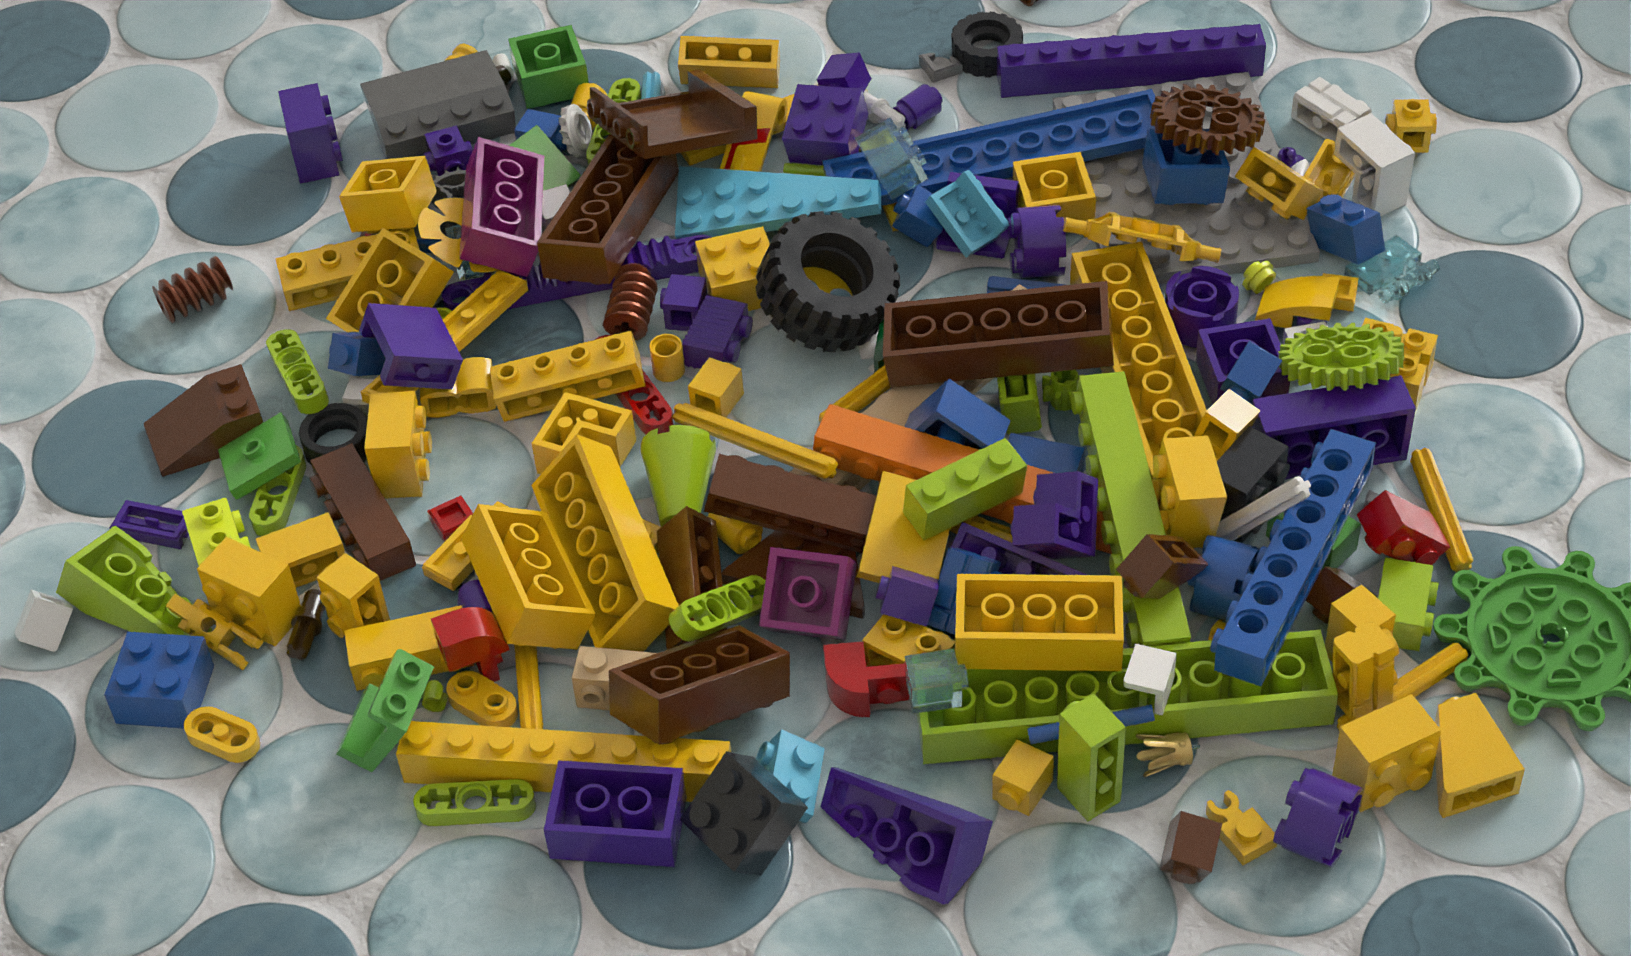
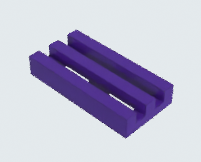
M125 500L109 527L111 529L117 526L140 542L180 550L184 545L183 538H188L189 536L182 511ZM128 514L144 517V519L128 516ZM159 521H164V522H169V523H174V524H179V525L176 526V525L161 523V522H159Z

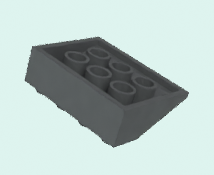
M487 50L360 84L385 159L424 156L423 153L428 152L424 134L456 125L463 141H470L471 145L476 144L478 137L490 140L515 133L516 123L513 105L505 84Z

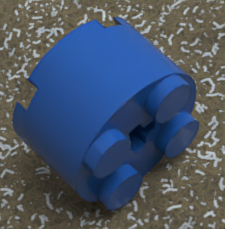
M1208 535L1203 544L1202 558L1209 565L1202 572L1188 580V585L1194 587L1190 601V611L1226 621L1230 604L1233 600L1239 602L1241 598V587L1247 573L1254 574L1256 570L1255 563L1260 548Z

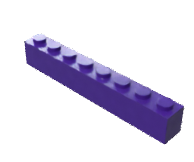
M1244 24L1241 26L997 46V80L1001 98L1147 86L1202 77L1229 75L1232 73L1248 72L1250 77L1263 76L1266 42L1260 24Z

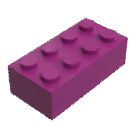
M478 137L466 166L459 259L528 277L538 254L537 241L541 237L545 155Z

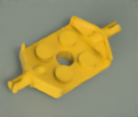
M1110 211L1099 218L1087 219V221L1068 217L1064 221L1063 232L1083 235L1084 238L1104 246L1109 245L1112 232L1113 235H1116L1115 239L1125 242L1137 243V238L1147 239L1153 247L1171 250V252L1180 255L1179 261L1202 259L1218 263L1221 256V248L1201 245L1199 241L1191 239L1179 225L1161 224L1148 219L1118 215Z

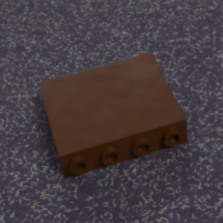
M700 69L688 71L689 91L622 103H616L597 88L590 87V99L587 101V112L590 119L643 159L758 139L757 106Z

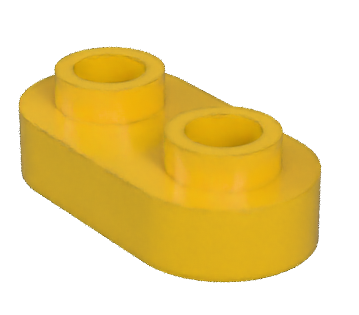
M462 671L452 676L448 681L446 691L450 705L471 720L483 726L510 727L516 722L519 712L514 695L475 671ZM500 703L499 706H496V707H493V706H492V705H494V704Z
M205 706L197 708L189 713L184 721V730L191 745L234 763L247 761L254 757L260 749V738L256 727L252 723L215 707Z

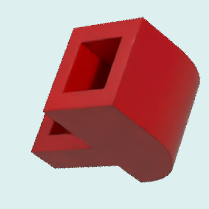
M466 607L431 618L436 643L449 672L476 663L481 675L493 682L500 680L497 664L503 662L501 653L509 651L510 648L495 616L490 611L479 607Z
M863 641L823 645L827 692L833 704L841 711L857 717H870V704H893L900 701H909L907 663L866 667Z

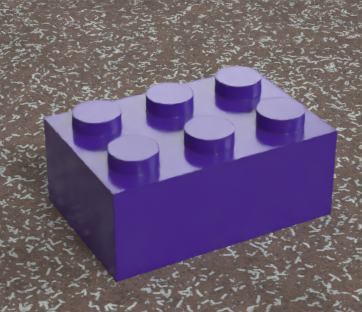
M558 760L544 825L549 858L675 867L682 828L680 818L684 814L687 799L683 768Z

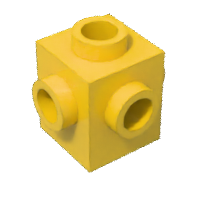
M1429 99L1394 100L1392 114H1386L1385 124L1404 143L1408 144L1415 153H1428L1431 134L1436 133L1437 117L1436 113L1430 112Z

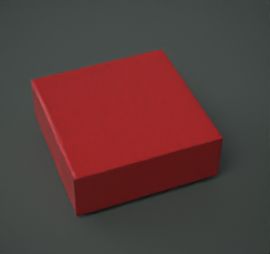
M461 495L427 510L429 520L444 542L470 515H473L472 510Z

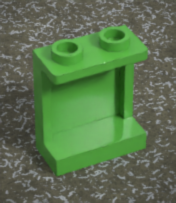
M398 649L391 659L380 687L378 688L369 683L365 688L336 755L373 772L407 732L434 666L402 649Z

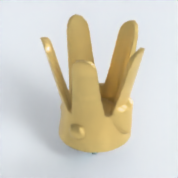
M1186 732L1171 733L1165 736L1136 734L1138 739L1143 740L1144 745L1155 747L1142 750L1136 755V758L1140 761L1152 760L1148 764L1149 770L1143 774V777L1150 776L1174 765H1191L1193 762L1192 750L1200 748L1199 744L1191 745L1190 738Z

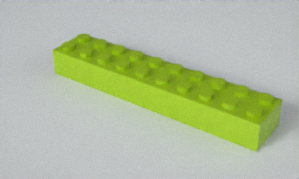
M1321 629L1289 632L1262 686L1214 671L1216 653L1210 651L1212 640L1148 646L1176 653L1174 681L1163 715L1154 714L1155 721L1126 726L1125 745L1143 743V740L1138 739L1136 734L1165 736L1171 733L1186 732L1189 738H1201L1333 725L1338 692ZM1134 648L1123 649L1122 671L956 669V665L913 669L914 701L923 765L1005 757L1017 739L1046 753L1058 752L1059 739L1030 744L1028 728L1059 722V713L1066 706L1074 701H1081L1093 693L1111 712L1152 704L1154 713L1156 695L1124 687V677Z

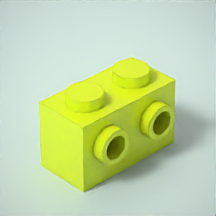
M227 497L182 511L199 566L225 537L251 548L247 536L239 538L238 533L244 532L245 528L239 509L231 512Z

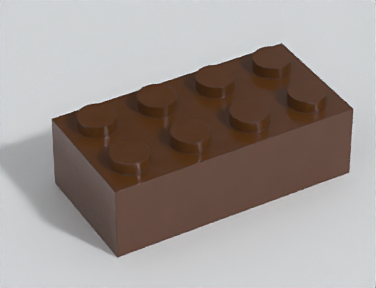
M740 625L609 670L610 715L659 745L672 743L676 738L692 732L705 731L711 725L725 720L737 719L741 714L757 708L769 707L776 701L790 697V652Z

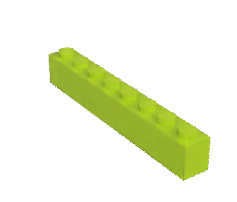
M1125 371L1079 376L1077 390L1071 392L1072 412L1074 415L1079 414L1081 421L1078 425L1079 442L1081 446H1086L1088 451L1086 456L1087 475L1098 479L1097 511H1102L1104 521L1101 523L1103 542L1105 545L1110 544L1112 552L1109 557L1111 576H1121L1116 570L1117 567L1146 534L1166 535ZM1122 577L1123 613L1126 612L1128 619L1125 633L1129 648L1135 647V644L1155 646L1190 642L1191 633L1179 587L1161 599H1140L1125 588L1123 584L1125 579Z

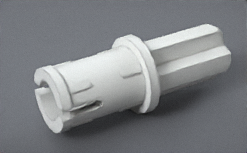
M867 90L864 91L863 94L869 113L868 120L873 124L879 123L893 133H898L900 129L903 130L905 128V117L891 108L887 100L883 98L878 99L868 93Z

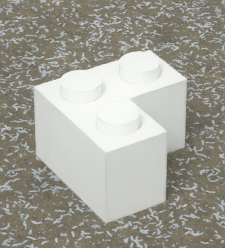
M1372 113L1337 129L1334 155L1355 173L1352 200L1357 204H1362L1367 208L1380 212V216L1406 205L1415 152L1412 148L1404 143L1386 124H1383Z

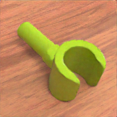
M431 680L427 683L421 697L423 698L422 705L425 709L432 712H441L445 709L448 696L443 692V686L439 681Z

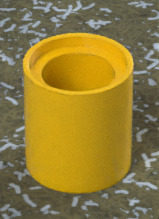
M661 334L653 338L649 349L654 377L662 382H674L680 379L685 373L683 348L680 338L673 334Z

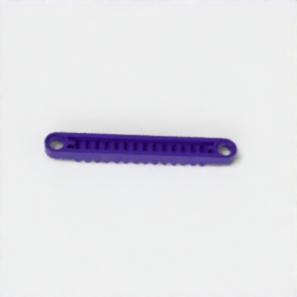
M695 235L674 240L664 236L662 242L658 243L652 238L648 245L637 241L621 266L629 263L641 264L649 270L651 277L655 281L670 278L671 274L686 275L698 272L697 256L693 254L696 251L695 241L711 238V236ZM539 263L538 266H532L528 277L509 273L527 280L528 291L508 309L612 289L615 276L610 284L602 285L579 281L562 282L558 279L543 278L541 263ZM485 272L483 277L458 281L445 287L442 292L444 308L453 311L461 304L453 303L452 301L455 298L470 296L493 274Z

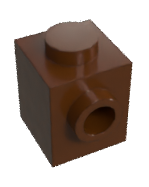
M1325 566L1320 571L1305 601L1314 607L1312 613L1318 619L1328 624L1331 603L1361 584L1342 569Z
M1180 811L1169 823L1159 870L1171 873V878L1181 883L1195 884L1196 882H1201L1212 872L1222 823Z

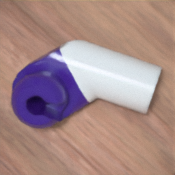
M1292 147L1281 149L1277 155L1280 161L1302 176L1305 175L1309 168L1308 161L1296 154V150Z

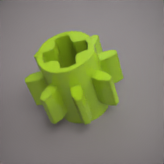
M1077 370L1051 372V376L1043 375V402L1050 401L1055 410H1071V392L1077 390L1079 376L1085 374L1078 375Z

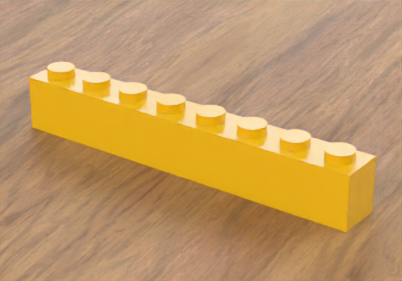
M411 721L407 732L399 740L396 757L404 783L434 784L521 779L528 782L534 792L550 793L553 788L558 760L683 768L687 795L686 802H692L725 752H731L730 741L676 738L672 743L659 745L649 738L640 735Z

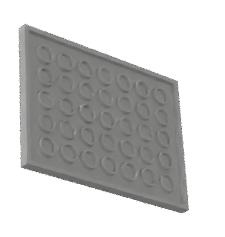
M1248 72L1053 98V110L1148 89H1152L1155 96H1161V91L1170 92L1173 86L1182 90L1183 84L1191 88H1196V84H1201L1203 88L1207 89L1210 85H1214L1216 90L1219 91L1228 88V93L1230 94L1240 92L1241 99L1251 98V104L1260 105L1259 111L1264 112ZM1206 107L1203 129H1209L1212 107ZM1264 114L1265 125L1263 135H1261L1260 142H1255L1254 147L1278 159L1279 148ZM1246 146L1245 152L1234 148L1231 155L1225 152L1230 166V173L1224 203H1210L1208 205L1197 203L1155 204L1142 165L1144 148L1084 161L1096 196L1095 218H1099L1110 211L1118 215L1148 219L1161 224L1179 225L1191 239L1199 241L1201 245L1221 248V256L1218 263L1202 259L1179 261L1180 255L1175 254V252L1153 247L1147 239L1137 238V242L1142 241L1158 284L1168 283L1175 273L1181 271V275L1192 271V267L1196 266L1214 267L1229 275L1245 272L1256 261L1260 263L1269 261L1273 268L1319 262L1320 251L1313 234L1310 232L1307 218L1302 220L1291 215L1288 220L1271 209L1272 202L1266 198L1263 202L1254 198L1245 191L1248 186L1234 177L1253 149ZM1111 232L1108 246L1097 242L1095 244L1097 249L1129 244L1130 242L1115 239L1116 235H1113Z

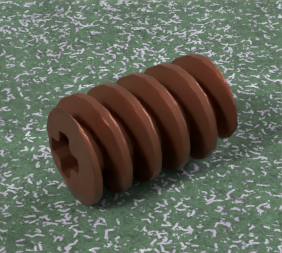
M216 256L210 258V267L204 262L198 263L197 273L190 267L184 270V279L180 274L175 273L171 275V284L164 278L159 280V291L152 286L162 312L171 323L175 322L174 311L178 310L184 317H187L188 305H191L199 312L201 311V299H204L212 306L214 305L213 294L217 293L224 301L227 299L226 288H230L233 291L230 277L224 265Z
M637 263L625 264L619 268L615 275L609 297L610 300L607 304L602 324L605 331L610 335L631 331L634 340H640L645 337L648 331L658 285L654 278L651 277L649 270L643 265Z

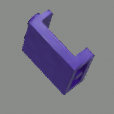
M368 303L359 331L362 337L376 338L386 358L380 374L383 385L453 389L463 359L437 309Z

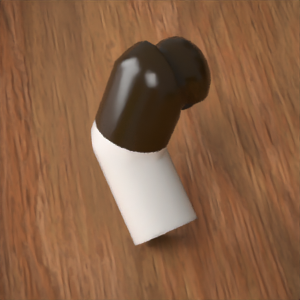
M497 54L492 61L505 86H507L514 78L513 70L507 55Z

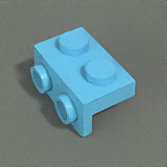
M970 170L963 172L955 182L930 195L925 201L966 258L994 242L1009 227V222L1004 217L1003 212L995 205L984 190L981 182L975 178Z
M781 729L769 742H763L757 753L756 760L808 807L799 820L807 823L814 815L825 748Z

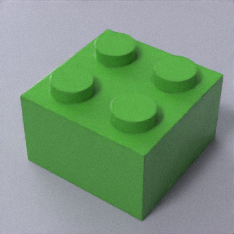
M572 25L508 39L513 70L527 109L572 100L576 88L580 84L589 83L586 63Z

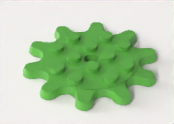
M1511 546L1503 551L1502 562L1505 573L1501 577L1495 579L1485 578L1471 570H1461L1455 573L1452 578L1454 591L1470 607L1462 614L1439 615L1434 620L1433 628L1436 637L1440 641L1459 643L1471 653V657L1456 666L1454 670V679L1461 690L1472 692L1488 686L1503 690L1510 696L1507 711L1511 721L1516 725L1527 726L1536 720L1541 709L1554 707L1568 712L1578 728L1584 731H1594L1603 724L1605 711L1601 705V699L1613 696L1620 697L1631 703V582L1614 588L1600 585L1593 577L1595 560L1584 551L1568 553L1561 566L1551 569L1538 565L1533 560L1531 553L1519 546ZM1554 634L1561 639V641H1548L1546 644H1544V638L1541 635Z

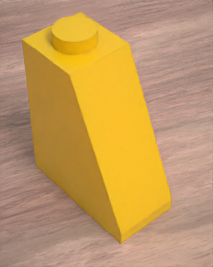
M1473 693L1463 697H1451L1438 704L1435 723L1441 729V735L1435 758L1438 810L1441 817H1449L1519 794L1525 768L1478 695Z

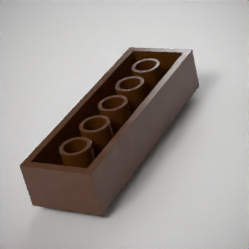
M609 134L537 241L543 278L558 279L562 282H590L595 285L610 284L677 177L679 170L676 154L643 159Z
M1107 281L885 303L883 359L890 388L945 383L948 379L955 382L1114 366L1112 311Z

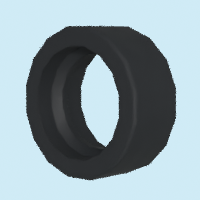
M331 403L317 413L308 414L302 421L298 434L306 461L310 465V460L351 443L363 462L367 458L364 449L367 417L358 407L347 403ZM349 429L357 432L352 439L341 445L321 446L315 444L322 435L329 431Z

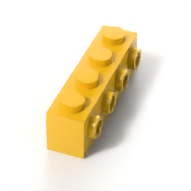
M414 228L407 231H400L399 229L389 231L419 249ZM378 234L361 236L355 240L338 244H327L320 248L300 253L294 252L275 258L288 310L293 311L338 300Z
M631 331L490 367L493 399L504 422L553 410L565 392L589 399H597L645 386L640 353Z

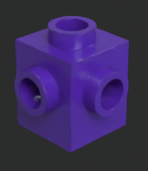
M457 125L424 134L428 152L423 153V155L426 156L430 172H435L437 176H441L444 174V169L448 172L456 171L457 167L460 170H466L473 149L470 141H463Z

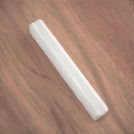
M1297 476L1221 520L1216 537L1234 541L1302 502L1310 496V482L1308 480L1304 481L1301 477Z

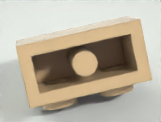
M580 646L571 678L577 707L609 710V670L656 653Z

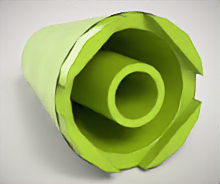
M687 425L669 426V432L658 434L657 428L642 438L641 455L661 527L686 506L700 513L702 511L716 454L715 439L711 441L709 433L704 429Z

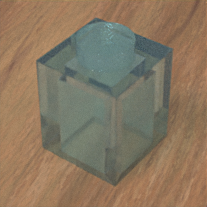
M954 648L905 656V680L913 714L962 706V689H968V676L965 664H957Z

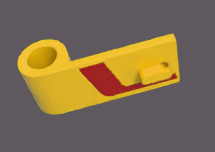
M746 91L742 97L757 106L758 139L727 144L720 169L761 172L773 131L779 132L784 126L787 115V100L785 98Z

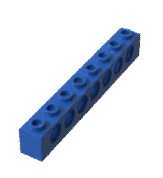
M1331 429L1324 443L1318 442L1311 458V467H1304L1300 475L1304 481L1308 480L1311 484L1309 488L1310 496L1284 511L1283 520L1276 519L1270 533L1269 546H1262L1260 548L1254 574L1247 573L1241 587L1239 602L1233 600L1230 604L1224 630L1218 628L1214 634L1210 649L1211 652L1216 653L1214 671L1262 686L1372 471L1376 442Z

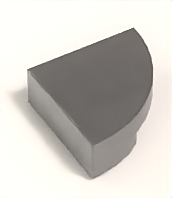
M935 53L919 55V65L933 83L963 73V64L950 56V59L935 57Z

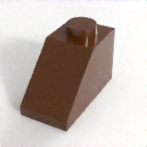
M1146 534L1116 570L1125 579L1123 582L1125 588L1135 597L1140 599H1161L1202 572L1209 564L1182 536Z

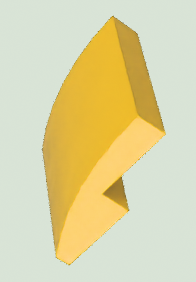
M1303 276L1285 279L1265 286L1255 321L1270 318L1273 326L1283 328L1292 327L1295 316L1330 321L1340 277Z

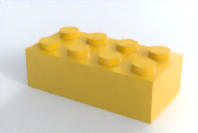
M478 504L461 541L507 644L578 650L596 613L547 512Z
M957 574L956 669L1122 671L1124 644L1122 576Z

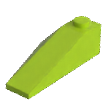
M117 526L112 527L65 560L56 593L86 615L130 632L190 636L177 627L182 619L166 607L172 596L177 594L171 586L172 579L165 571L160 573L151 562L152 554L144 545ZM181 597L191 604V602L186 597Z

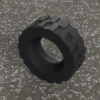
M990 11L967 15L966 18L960 19L952 29V57L958 59L963 64V72L967 74L970 73L976 77L985 76V78L997 76V47L983 49L971 44L982 40L998 41L1003 44L1001 46L1023 44L1022 27L1016 23L1014 18H1010L1003 13L998 14Z

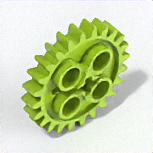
M1354 322L1350 323L1347 327H1342L1340 323H1335L1334 327L1331 328L1323 324L1320 325V329L1316 330L1306 328V334L1294 333V338H1286L1285 344H1281L1280 351H1278L1279 359L1282 360L1279 369H1281L1282 375H1288L1289 381L1298 380L1299 386L1311 383L1312 389L1323 385L1326 386L1327 391L1332 390L1335 386H1340L1345 391L1350 385H1355L1360 389L1363 388L1365 383L1377 385L1378 379L1389 380L1390 374H1398L1399 368L1404 366V343H1401V337H1394L1393 331L1383 332V327L1370 329V324L1356 327Z

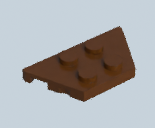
M775 530L723 569L721 573L722 584L727 585L750 575H757L766 580L770 547L847 556L857 562L856 552ZM857 564L849 616L863 619L865 616V606L860 578L856 577L858 572Z

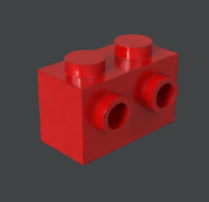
M1384 490L1356 514L1367 534L1364 539L1376 554L1381 555L1383 553L1393 559L1433 565L1443 553L1451 548L1432 513L1387 490Z

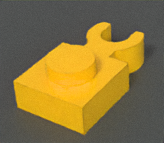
M1227 790L1224 792L1223 802L1228 807L1226 809L1218 808L1212 800L1207 801L1206 815L1208 819L1222 823L1219 839L1242 866L1277 847L1278 844L1273 842L1275 832L1253 807L1242 812L1239 809V799L1232 791Z

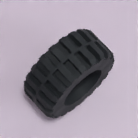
M824 211L810 212L808 217L806 214H801L794 217L792 221L784 223L779 228L777 234L774 235L757 270L756 279L758 283L756 285V293L759 299H763L760 306L764 314L772 317L771 324L778 331L780 329L787 333L786 338L794 343L798 340L805 343V348L815 350L816 347L823 348V352H836L838 348L841 351L855 349L857 345H864L870 341L872 336L878 332L879 324L884 320L885 303L896 302L900 287V275L896 272L899 268L894 255H889L891 249L885 240L880 241L876 237L878 235L877 232L870 226L867 229L860 225V220L851 217L850 220L843 218L842 213L830 212L829 215H824ZM818 267L831 271L848 285L853 296H835L822 291L808 279L803 268Z

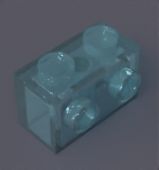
M891 117L855 138L867 162L892 200L928 179L922 168L927 163L917 145L912 148L910 147L914 142L906 128L902 126L898 129Z

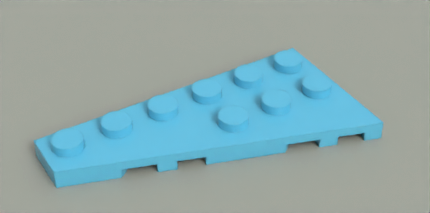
M679 166L675 223L676 239L695 235L717 237L762 226L765 232L779 230L784 223L792 221L796 216L806 214L808 217L810 212L824 211V215H829L830 212L842 213V217L846 219L881 214V188L878 180Z

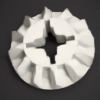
M567 105L561 109V117H559L561 125L559 132L563 137L562 143L567 145L569 154H573L576 158L586 157V151L593 135L590 121L578 105Z

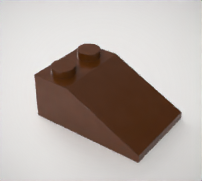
M239 364L204 376L143 424L162 477L219 459V448L262 424L263 419L243 367Z

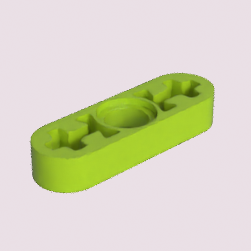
M297 445L301 462L287 470V473H282L257 489L249 511V518L252 528L258 536H264L286 527L307 468L303 451ZM276 486L288 487L281 494H269V491ZM269 507L272 508V512H273V515H274V516H269V515H270V509H269Z
M521 779L428 784L421 787L415 793L413 799L417 818L427 826L520 822L528 819L536 809L533 788L528 782ZM473 796H481L486 799L485 804L478 809L464 807L466 800ZM493 797H499L497 799L498 806H495ZM514 797H522L519 799L518 804L511 805V803L514 800ZM452 799H455L457 807L455 809H451L453 806ZM432 801H439L435 809H428Z

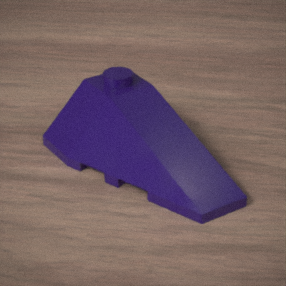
M836 767L830 768L820 806L853 838H859L874 852L873 857L881 864H887L901 877L899 881L905 887L941 904H948L981 864L993 823L992 820L960 807Z

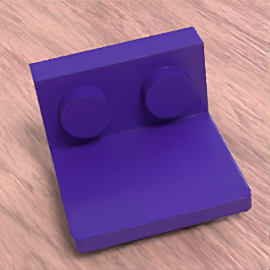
M950 172L947 186L955 182L962 173ZM974 175L981 182L984 190L995 205L1003 212L1006 220L1010 218L1011 214L1015 213V209L1018 208L1019 181ZM943 228L942 232L938 235L936 248L943 251L962 253ZM1007 229L994 242L972 255L1005 258L1010 242Z

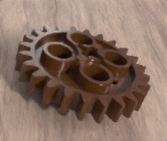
M1183 84L1182 90L1173 86L1170 92L1163 90L1161 91V96H1155V100L1152 102L1150 125L1155 126V133H1163V140L1174 139L1173 146L1184 144L1187 151L1199 148L1201 154H1204L1206 150H1212L1215 155H1219V151L1224 150L1231 155L1234 148L1245 152L1246 146L1253 148L1255 142H1260L1265 125V113L1259 111L1260 105L1251 104V98L1241 99L1240 92L1230 94L1228 93V88L1219 91L1216 90L1214 85H1210L1207 89L1203 88L1201 84H1196V88ZM1209 106L1212 107L1209 131L1206 132L1202 129L1206 107Z

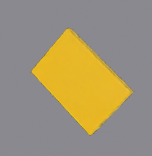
M883 471L856 577L879 583L881 576L889 577L891 567L895 566L939 579L950 528L923 540L904 515L903 506L906 485L916 481L915 479Z

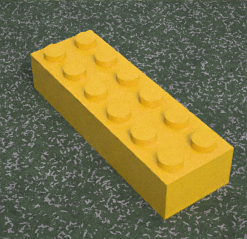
M576 434L531 486L541 511L547 512L596 613L588 629L594 646L596 648L644 652L669 625V614L679 605L612 448Z

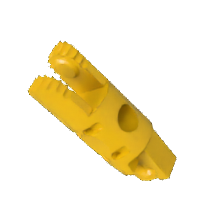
M174 594L166 604V607L172 613L182 619L177 626L190 636H203L211 650L241 670H244L249 662L245 660L244 656L228 648L235 636L240 638L249 647L257 650L264 642L234 621L217 612L199 598L192 605L177 594ZM212 625H216L212 632H208Z

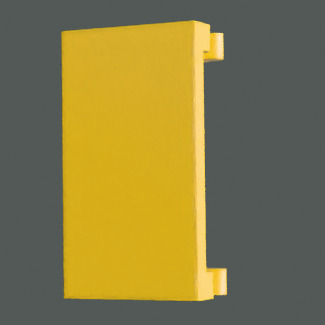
M1330 139L1324 140L1303 176L1324 190L1316 203L1320 202V199L1327 195L1335 194L1343 198L1355 177V173L1334 155L1335 141Z

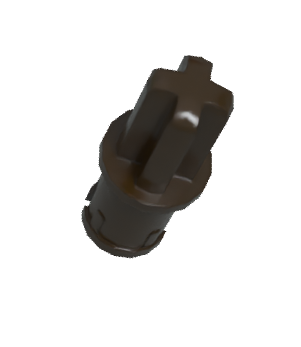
M311 589L305 592L300 611L292 618L291 625L293 630L287 643L286 652L290 658L304 660L308 656L314 637L321 633L323 627L321 620L326 608L322 602L320 603V590Z

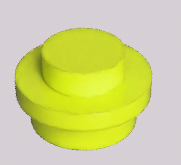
M1256 261L1252 263L1243 273L1245 279L1242 286L1246 290H1252L1255 294L1264 291L1265 286L1270 285L1276 278V273L1272 270L1273 265L1269 261L1262 263Z

